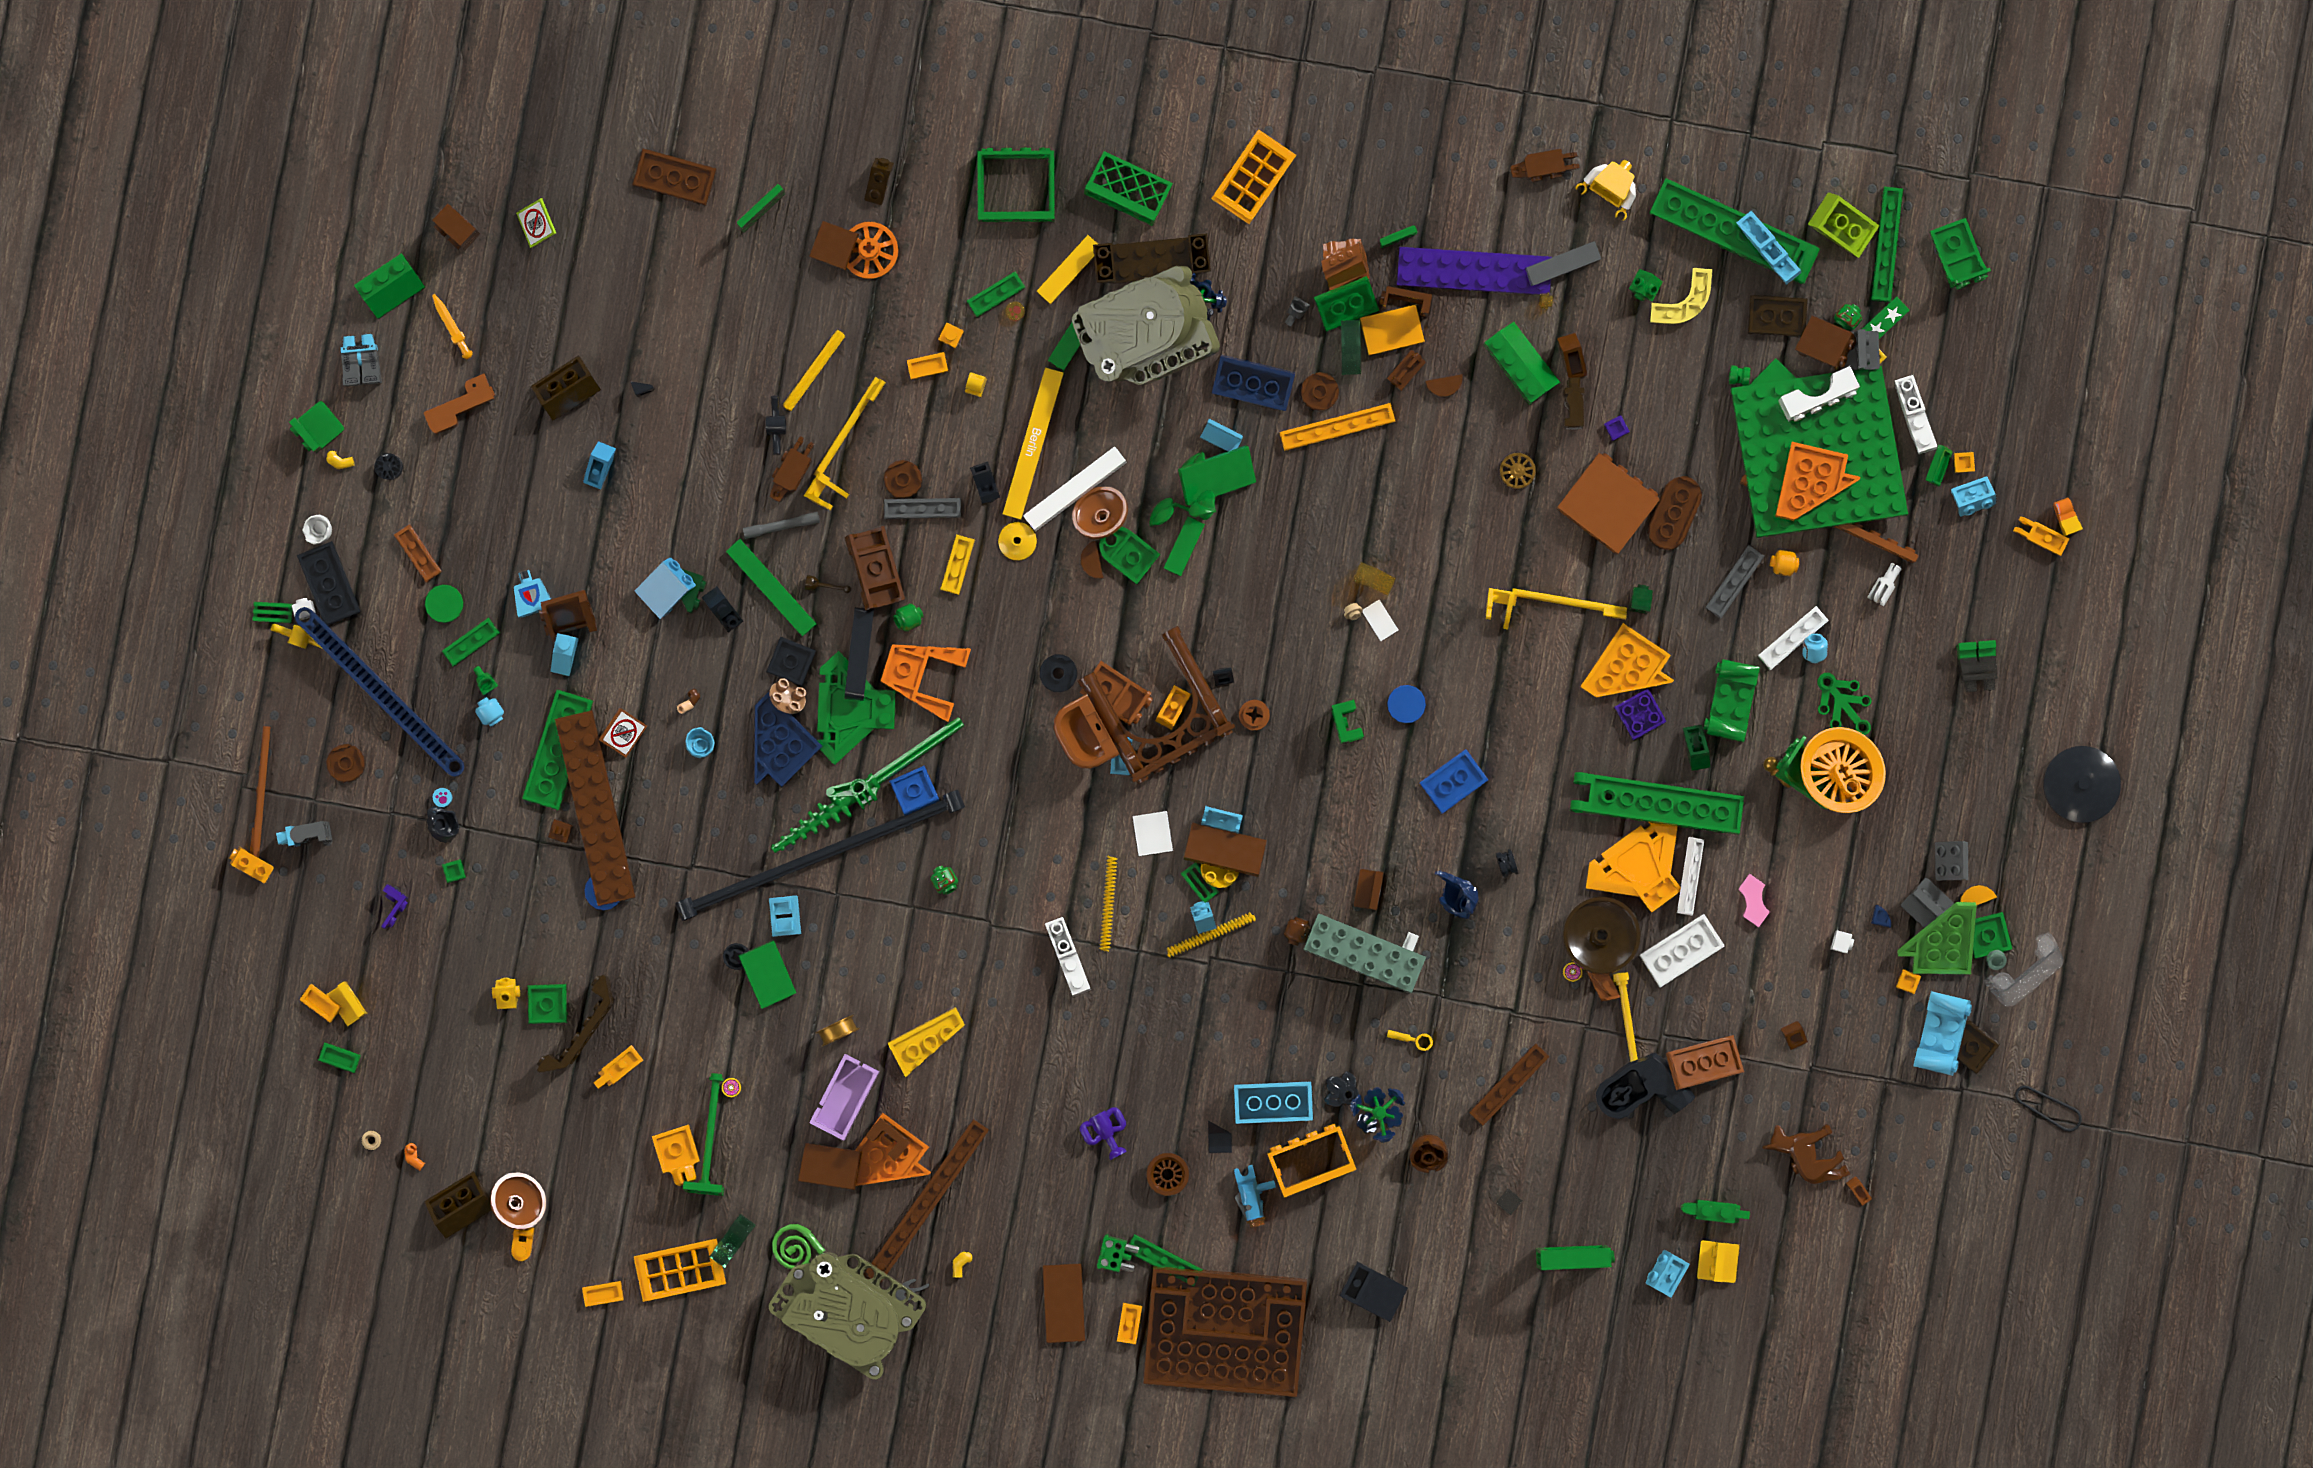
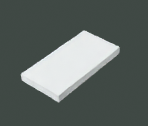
M1703 914L1639 956L1658 986L1662 987L1725 946L1705 914Z

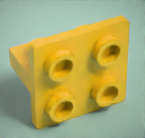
M1702 1240L1697 1278L1735 1283L1739 1245Z

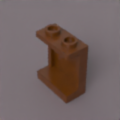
M1811 316L1795 350L1801 356L1811 357L1840 371L1841 367H1844L1847 363L1849 351L1853 350L1856 345V337L1850 331Z
M585 590L541 602L542 610H539L541 621L546 622L544 629L546 635L551 636L552 642L556 641L557 633L562 634L587 626L589 632L597 631L595 617Z

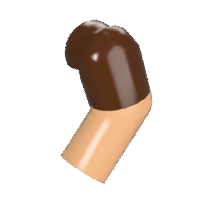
M697 689L690 690L687 693L690 699L677 706L679 713L682 714L693 709L700 699V693L697 692Z

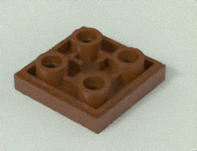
M822 221L809 257L846 270L859 234Z

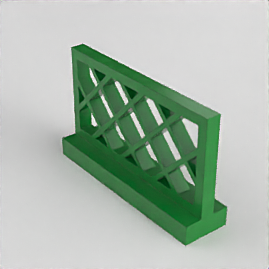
M1104 151L1085 187L1084 194L1153 226L1173 183ZM1104 159L1112 160L1115 167L1105 170L1103 166ZM1127 167L1132 175L1122 178L1119 169ZM1116 170L1119 180L1109 182L1106 173ZM1104 174L1106 184L1098 185L1094 183L1097 176ZM1146 176L1149 183L1139 186L1136 177ZM1134 179L1137 187L1127 190L1124 181ZM1121 183L1124 192L1118 194L1113 192L1111 186ZM1159 183L1167 186L1165 192L1157 194L1154 185ZM1151 186L1154 196L1144 199L1141 189ZM1138 191L1141 200L1135 202L1130 200L1128 194ZM1156 199L1158 204L1156 210L1149 209L1146 201Z

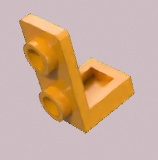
M240 846L237 850L234 849L229 857L232 866L262 883H266L274 869L272 865L250 854Z

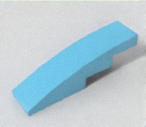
M1752 211L1736 222L1786 285L1801 274L1799 267L1790 259L1788 253L1776 241L1773 234Z

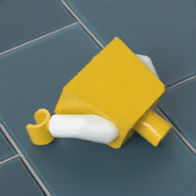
M1623 160L1620 165L1611 162L1609 165L1603 164L1594 167L1584 178V182L1577 184L1576 190L1580 186H1584L1585 190L1581 195H1585L1588 191L1587 186L1590 185V190L1617 208L1622 206L1621 210L1616 211L1615 218L1619 212H1623L1624 218L1622 221L1627 218L1626 211L1630 209L1636 197V188L1633 182L1634 175L1629 172L1632 165L1628 161Z

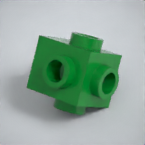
M1639 269L1629 290L1635 293L1634 297L1638 300L1644 301L1646 299L1653 302L1663 281L1654 274Z

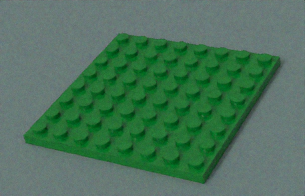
M1882 366L1874 370H1852L1860 386L1856 391V395L1848 399L1842 397L1837 404L1832 406L1824 405L1822 410L1817 413H1806L1803 419L1796 422L1794 419L1788 422L1779 399L1798 389L1807 396H1821L1828 392L1830 377L1833 373L1730 389L1756 538L1908 515ZM1792 442L1847 454L1848 459L1845 473L1859 476L1860 480L1795 521L1775 517Z

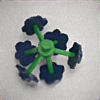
M1379 1087L1368 1090L1367 1095L1364 1096V1102L1369 1104L1370 1107H1375L1374 1109L1361 1105V1095L1353 1099L1350 1104L1353 1117L1359 1113L1360 1109L1368 1111L1365 1114H1360L1359 1120L1356 1123L1357 1127L1362 1129L1364 1133L1375 1132L1376 1119L1379 1120L1381 1132L1373 1136V1139L1381 1143L1390 1141L1395 1135V1132H1391V1130L1385 1131L1384 1123L1389 1128L1399 1127L1402 1123L1403 1113L1400 1112L1399 1107L1393 1106L1391 1109L1388 1108L1394 1101L1401 1106L1405 1105L1403 1101L1404 1096L1397 1089H1388V1095L1391 1099L1383 1107L1381 1106L1384 1104L1386 1095Z

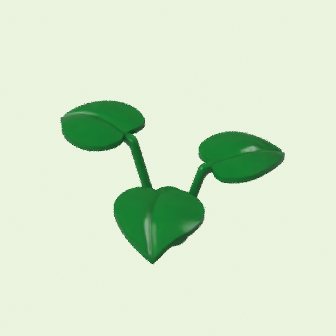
M1204 452L1190 457L1182 467L1205 460ZM1207 490L1201 493L1190 508L1176 502L1173 503L1172 498L1163 499L1155 506L1151 513L1150 526L1163 524L1170 519L1174 512V507L1188 511L1192 517H1200L1203 520L1209 519L1216 512L1214 492Z

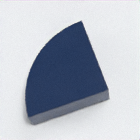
M1875 905L1871 924L1891 928V920L1888 913L1881 906Z

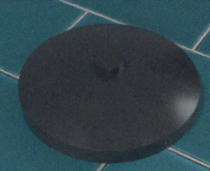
M2075 746L2060 752L2051 760L2044 774L2043 790L2049 806L2055 813L2068 821L2087 823L2102 818L2112 810L2120 795L2121 779L2115 763L2104 752L2089 746Z

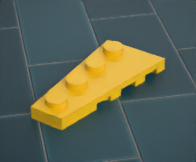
M956 1007L888 1042L905 1077L965 1025Z

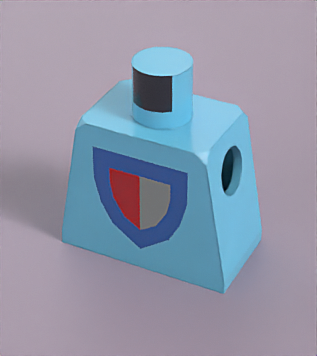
M529 570L518 573L521 584L514 586L517 615L519 618L538 613L539 610H542L541 602L551 599L540 578L532 580Z

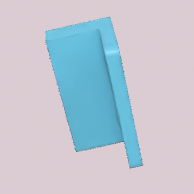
M1209 419L1200 438L1228 452L1239 447L1243 436Z

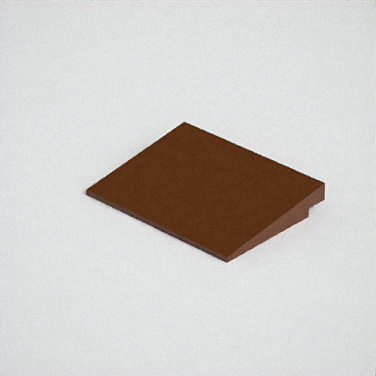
M1153 1266L1143 1384L1297 1397L1307 1279ZM1173 1274L1187 1278V1283L1176 1278ZM1195 1276H1199V1278H1198V1280H1197L1195 1286H1194V1287L1191 1286V1285H1193V1284L1195 1283V1278H1194V1277H1195Z

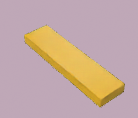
M1087 235L1042 284L1037 293L1049 304H1052L1094 258L1093 245L1098 243Z

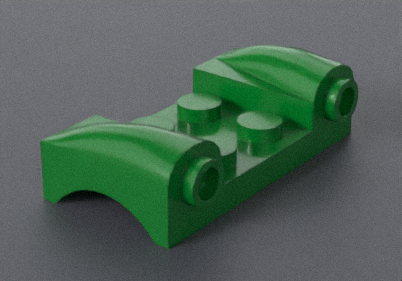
M1722 659L1721 663L1717 662L1715 673L1718 674L1709 719L1706 718L1704 723L1705 735L1726 738L1742 743L1745 741L1760 667Z

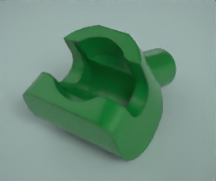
M480 666L473 669L478 677L476 682L482 695L498 686L494 678L489 673H484Z

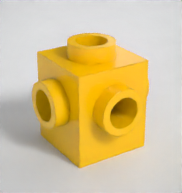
M510 978L496 980L495 987H492V998L496 999L497 1009L516 1008L517 997H520V986H516V980Z

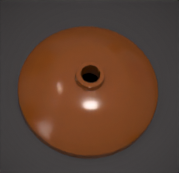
M1112 487L1091 489L1076 502L1072 513L1073 524L1077 531L1087 538L1100 539L1108 537L1115 533L1125 522L1128 514V504L1123 494Z
M510 1173L500 1178L493 1186L490 1195V1205L493 1214L500 1223L511 1229L524 1230L531 1228L541 1220L546 1209V1197L541 1185L534 1178L523 1173ZM511 1202H514L516 1204V1207H513L511 1205Z

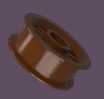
M1163 1153L1156 1156L1147 1168V1181L1150 1187L1161 1195L1170 1196L1179 1193L1184 1189L1189 1179L1187 1164L1180 1156L1173 1153ZM1164 1160H1169L1168 1166H1166ZM1171 1160L1176 1162L1173 1167H1170ZM1162 1161L1164 1168L1159 1166L1158 1163ZM1177 1165L1180 1166V1169L1174 1170ZM1157 1166L1161 1172L1154 1171L1155 1167ZM1171 1169L1174 1174L1170 1180L1164 1179L1162 1176L1163 1170ZM1182 1171V1175H1177L1175 1173ZM1153 1173L1160 1174V1176L1154 1178ZM1175 1177L1182 1178V1179H1181L1180 1182H1178V1181L1175 1179ZM1161 1178L1162 1180L1157 1184L1155 1180ZM1172 1180L1176 1182L1178 1185L1174 1187L1172 1184ZM1163 1181H1165L1164 1188L1160 1187ZM1168 1182L1170 1183V1186H1171V1188H1169V1189H1167V1183H1168Z

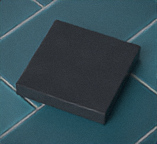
M780 636L766 672L802 686L816 650Z

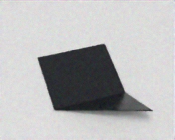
M1208 1120L1209 1153H1232L1231 1133Z

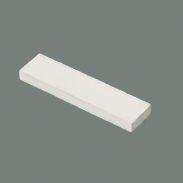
M1817 606L1814 607L1760 653L1758 657L1769 670L1773 669L1800 646L1806 637L1814 634L1829 620Z
M1688 838L1677 913L1693 915L1704 840Z

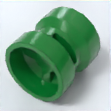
M1731 365L1729 384L1735 385L1740 383L1742 386H1748L1750 367L1738 368L1735 365Z

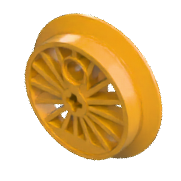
M1844 727L1826 729L1815 735L1803 751L1800 764L1803 783L1812 798L1823 807L1839 813H1854L1867 808L1879 797L1885 783L1884 761L1875 744L1862 733ZM1844 746V749H1843V752H1842V756L1840 757V749H1839V748H1841V747ZM1850 747L1854 749L1855 752L1848 759V761L1845 762ZM1858 754L1862 757L1863 760L1849 765ZM1864 763L1867 766V770H1853ZM1811 766L1823 771H1811ZM1856 775H1868L1869 779L1865 780ZM1827 776L1817 782H1813L1812 777ZM1831 780L1822 792L1817 789L1816 786ZM1833 785L1829 799L1825 797L1824 794ZM1861 785L1867 787L1866 791L1861 788ZM1847 786H1850L1853 792H1849ZM1837 790L1839 792L1840 802L1835 801ZM1857 794H1859V795L1861 796V798L1858 799V800H1857V798H1856V796H1855V795H1857Z

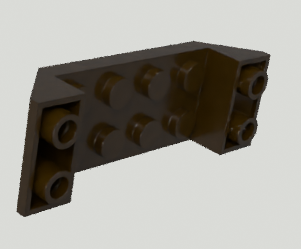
M1207 233L1188 235L1185 238L1112 245V243L1093 245L1097 283L1117 284L1136 282L1144 278L1153 277L1175 266H1186L1190 268L1192 274L1195 273L1196 275L1211 272Z
M597 975L592 982V991L604 1000L597 1002L593 1008L595 1011L593 1016L586 1018L582 1024L584 1027L582 1032H577L571 1040L574 1044L570 1049L566 1048L560 1058L563 1060H559L552 1054L542 1056L537 1063V1066H539L538 1072H548L572 1066L614 1004L610 980L607 975Z

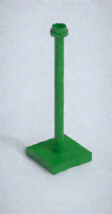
M711 1073V1077H709V1080L712 1081L702 1175L699 1183L684 1181L683 1190L686 1193L724 1196V1187L722 1185L710 1184L711 1181H709L719 1085L724 1080L722 1074Z

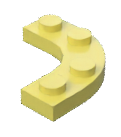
M1692 269L1691 289L1684 301L1678 304L1652 303L1650 323L1680 324L1698 315L1706 305L1710 295L1712 269Z

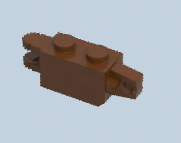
M1562 149L1528 154L1523 162L1510 167L1512 178H1526L1532 182L1542 181L1543 177L1550 176V179L1562 177L1561 174H1564L1566 171L1580 168L1579 164L1576 163L1564 165V160L1578 157L1577 152L1562 154Z
M801 436L793 449L785 451L781 458V461H783L781 467H777L772 475L774 485L770 497L778 502H781L788 491H796L812 462V459L808 456L815 444L810 442L804 454L798 452L804 442V438Z

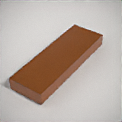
M410 524L394 534L426 583L442 573Z

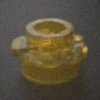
M1549 292L1541 293L1539 299V308H1544L1547 311L1548 307H1552L1553 296H1550Z

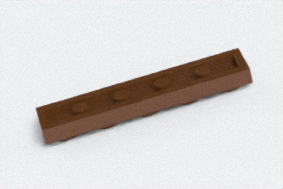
M1535 1043L1469 1113L1484 1126L1550 1056Z

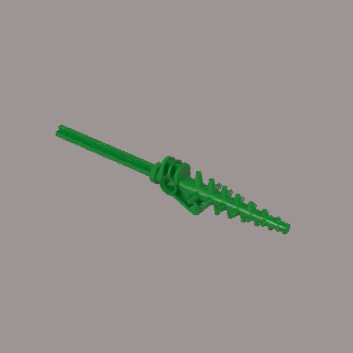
M957 717L874 775L872 773L867 775L868 778L865 780L856 779L852 782L829 787L826 794L832 803L828 806L818 803L817 806L820 812L812 813L809 811V820L803 821L800 819V826L798 828H790L791 833L789 835L781 836V840L778 843L771 845L773 852L784 851L789 844L795 845L800 837L806 840V835L810 831L817 834L818 826L821 824L828 829V820L830 818L839 823V813L841 811L848 817H851L852 815L848 807L856 802L863 810L865 809L864 806L867 804L870 806V802L873 800L876 802L878 800L877 792L881 787L879 784L963 728L964 724L961 719Z

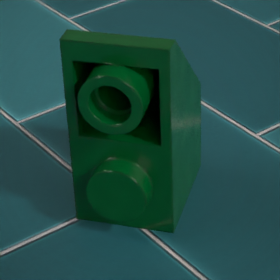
M682 569L691 576L696 584L682 598L687 611L693 614V611H697L700 600L698 597L700 592H704L707 582L704 581V576Z

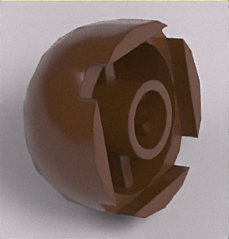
M1432 1134L1419 1136L1410 1147L1412 1166L1424 1173H1429V1170L1437 1172L1444 1168L1448 1162V1150L1445 1142Z

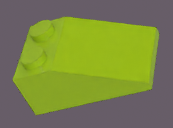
M1829 192L1808 223L1817 232L1858 258L1879 228L1878 224L1847 201Z

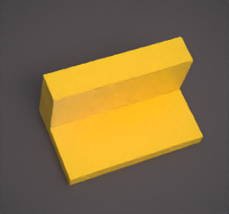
M342 982L337 988L327 994V996L342 1006L339 1014L347 1026L367 1014L347 982Z

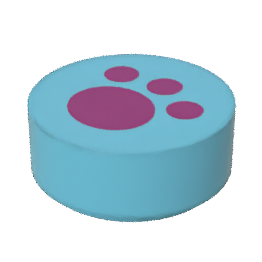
M439 788L433 793V802L437 806L447 807L451 804L453 797L448 789Z

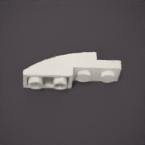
M1911 375L1895 380L1902 411L1918 454L1937 449V444L1914 376Z
M1061 917L1045 923L1072 996L1090 991L1089 983L1064 918Z

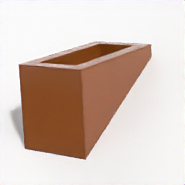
M1856 1176L1846 1183L1862 1206L1872 1199Z

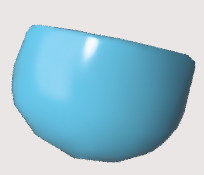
M702 727L692 729L687 734L685 740L687 751L697 758L707 757L713 751L715 744L712 734Z

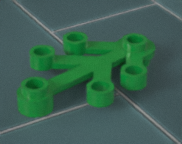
M1831 673L1821 674L1817 680V685L1822 690L1821 703L1817 708L1820 715L1829 713L1828 699L1831 693L1835 700L1833 717L1829 723L1830 728H1834L1832 726L1833 721H1837L1839 723L1838 727H1841L1840 716L1842 708L1855 724V730L1863 735L1868 734L1871 730L1870 723L1867 720H1861L1849 703H1856L1867 707L1872 702L1871 697L1868 695L1854 696L1841 694L1836 687L1848 688L1850 691L1855 692L1860 688L1859 682L1857 680H1836L1835 676ZM1824 679L1830 680L1829 686L1824 685ZM1852 682H1855L1857 684L1856 689H1852L1850 687V684ZM1864 697L1869 699V703L1866 705L1862 702ZM1821 706H1826V713L1820 711ZM1860 724L1865 725V731L1859 730Z

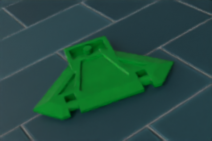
M840 651L821 666L819 675H825V683H819L817 732H823V740L817 741L823 746L820 750L834 765L873 729H894L895 690H875L866 680L864 701L844 699L849 661ZM833 675L838 676L837 683H833ZM831 733H836L835 740H831Z

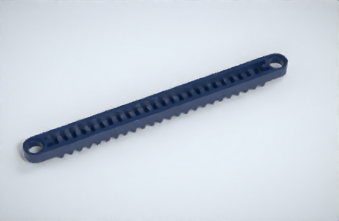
M307 607L298 609L295 613L296 622L449 775L459 776L462 774L465 767L462 759L313 610ZM307 611L310 614L308 622L300 620L301 612ZM452 761H457L460 764L458 772L450 770L449 765Z

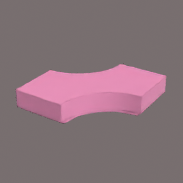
M1749 874L1738 889L1746 901L1743 917L1759 927L1770 912L1762 901V891L1765 884Z

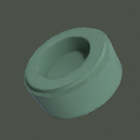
M1994 950L1987 955L1986 961L1991 969L1999 970L2006 965L2007 959L2002 951Z

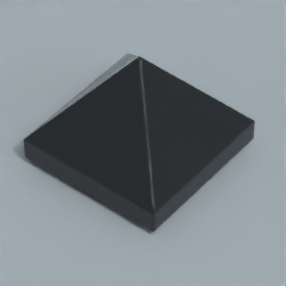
M1231 667L1219 668L1213 671L1215 686L1234 683Z

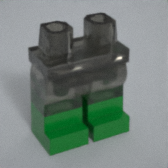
M1996 640L1958 643L1956 646L1961 683H1964L1966 693L1977 692L1976 682L1983 681L1984 691H1994L1995 680L1998 679L1995 650Z

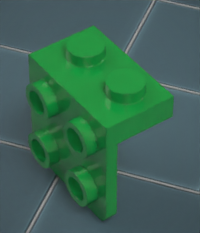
M322 401L316 403L300 418L294 417L289 421L292 425L290 430L296 437L300 435L303 438L304 442L302 444L309 452L313 450L316 454L344 431V426Z

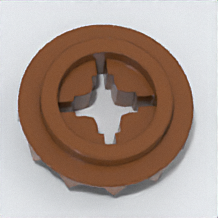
M1250 700L1240 708V722L1249 730H1260L1269 721V709L1262 701ZM1255 707H1257V714L1263 717L1256 718L1254 723H1252V717L1246 715V713H1252Z

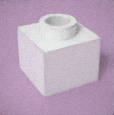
M307 598L296 600V604L292 605L294 616L297 610L302 607L310 608L316 613L313 601L307 600ZM303 611L300 613L299 618L300 620L308 619L310 614L307 611Z
M1838 930L1835 931L1831 950L1848 953V950H1852L1854 939H1851L1852 934Z

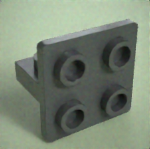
M1859 329L1856 332H1852L1856 337V345L1853 350L1849 351L1847 363L1844 367H1841V370L1849 366L1852 370L1879 369L1878 331Z
M1950 841L1935 843L1936 880H1968V842Z
M1925 878L1901 903V907L1925 928L1954 903L1928 878Z

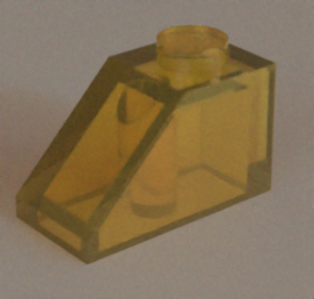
M1362 562L1353 579V582L1387 596L1395 581V578Z

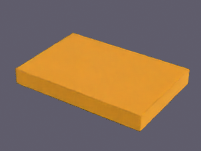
M1416 305L1360 318L1369 356L1425 342Z

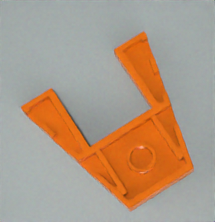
M892 645L881 682L942 720L949 722L954 703L919 693L918 689L928 657L965 668L971 649Z

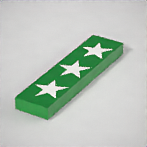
M1896 297L1862 329H1865V331H1878L1880 339L1910 310Z

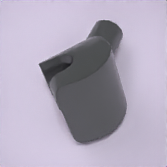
M1294 296L1287 311L1290 315L1285 323L1292 326L1296 318L1301 319L1310 305Z

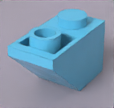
M1197 902L1193 907H1190L1198 934L1216 929L1209 902Z

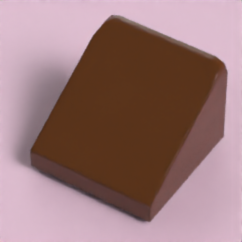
M1798 1021L1781 1028L1790 1050L1808 1042L1803 1028Z

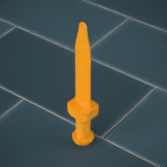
M433 294L432 297L436 310L452 336V342L458 345L464 359L471 358L472 351H469L464 342L465 336L463 332L459 331L444 303Z

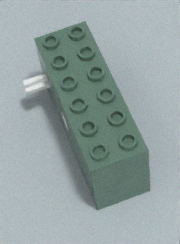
M1319 913L1303 948L1306 952L1407 993H1412L1426 959L1425 956L1413 952L1419 938L1418 935L1408 932L1403 947H1400Z

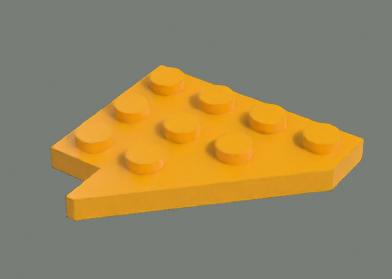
M1623 623L1580 687L1597 698L1672 683L1674 680L1661 672V669L1671 655Z

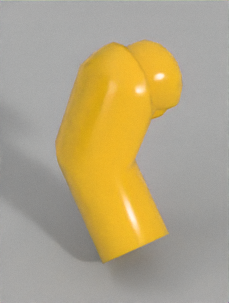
M335 451L327 453V462L336 469L355 466L353 457L341 459Z
M964 1251L954 1258L953 1277H962V1267L967 1262L972 1261L971 1253Z

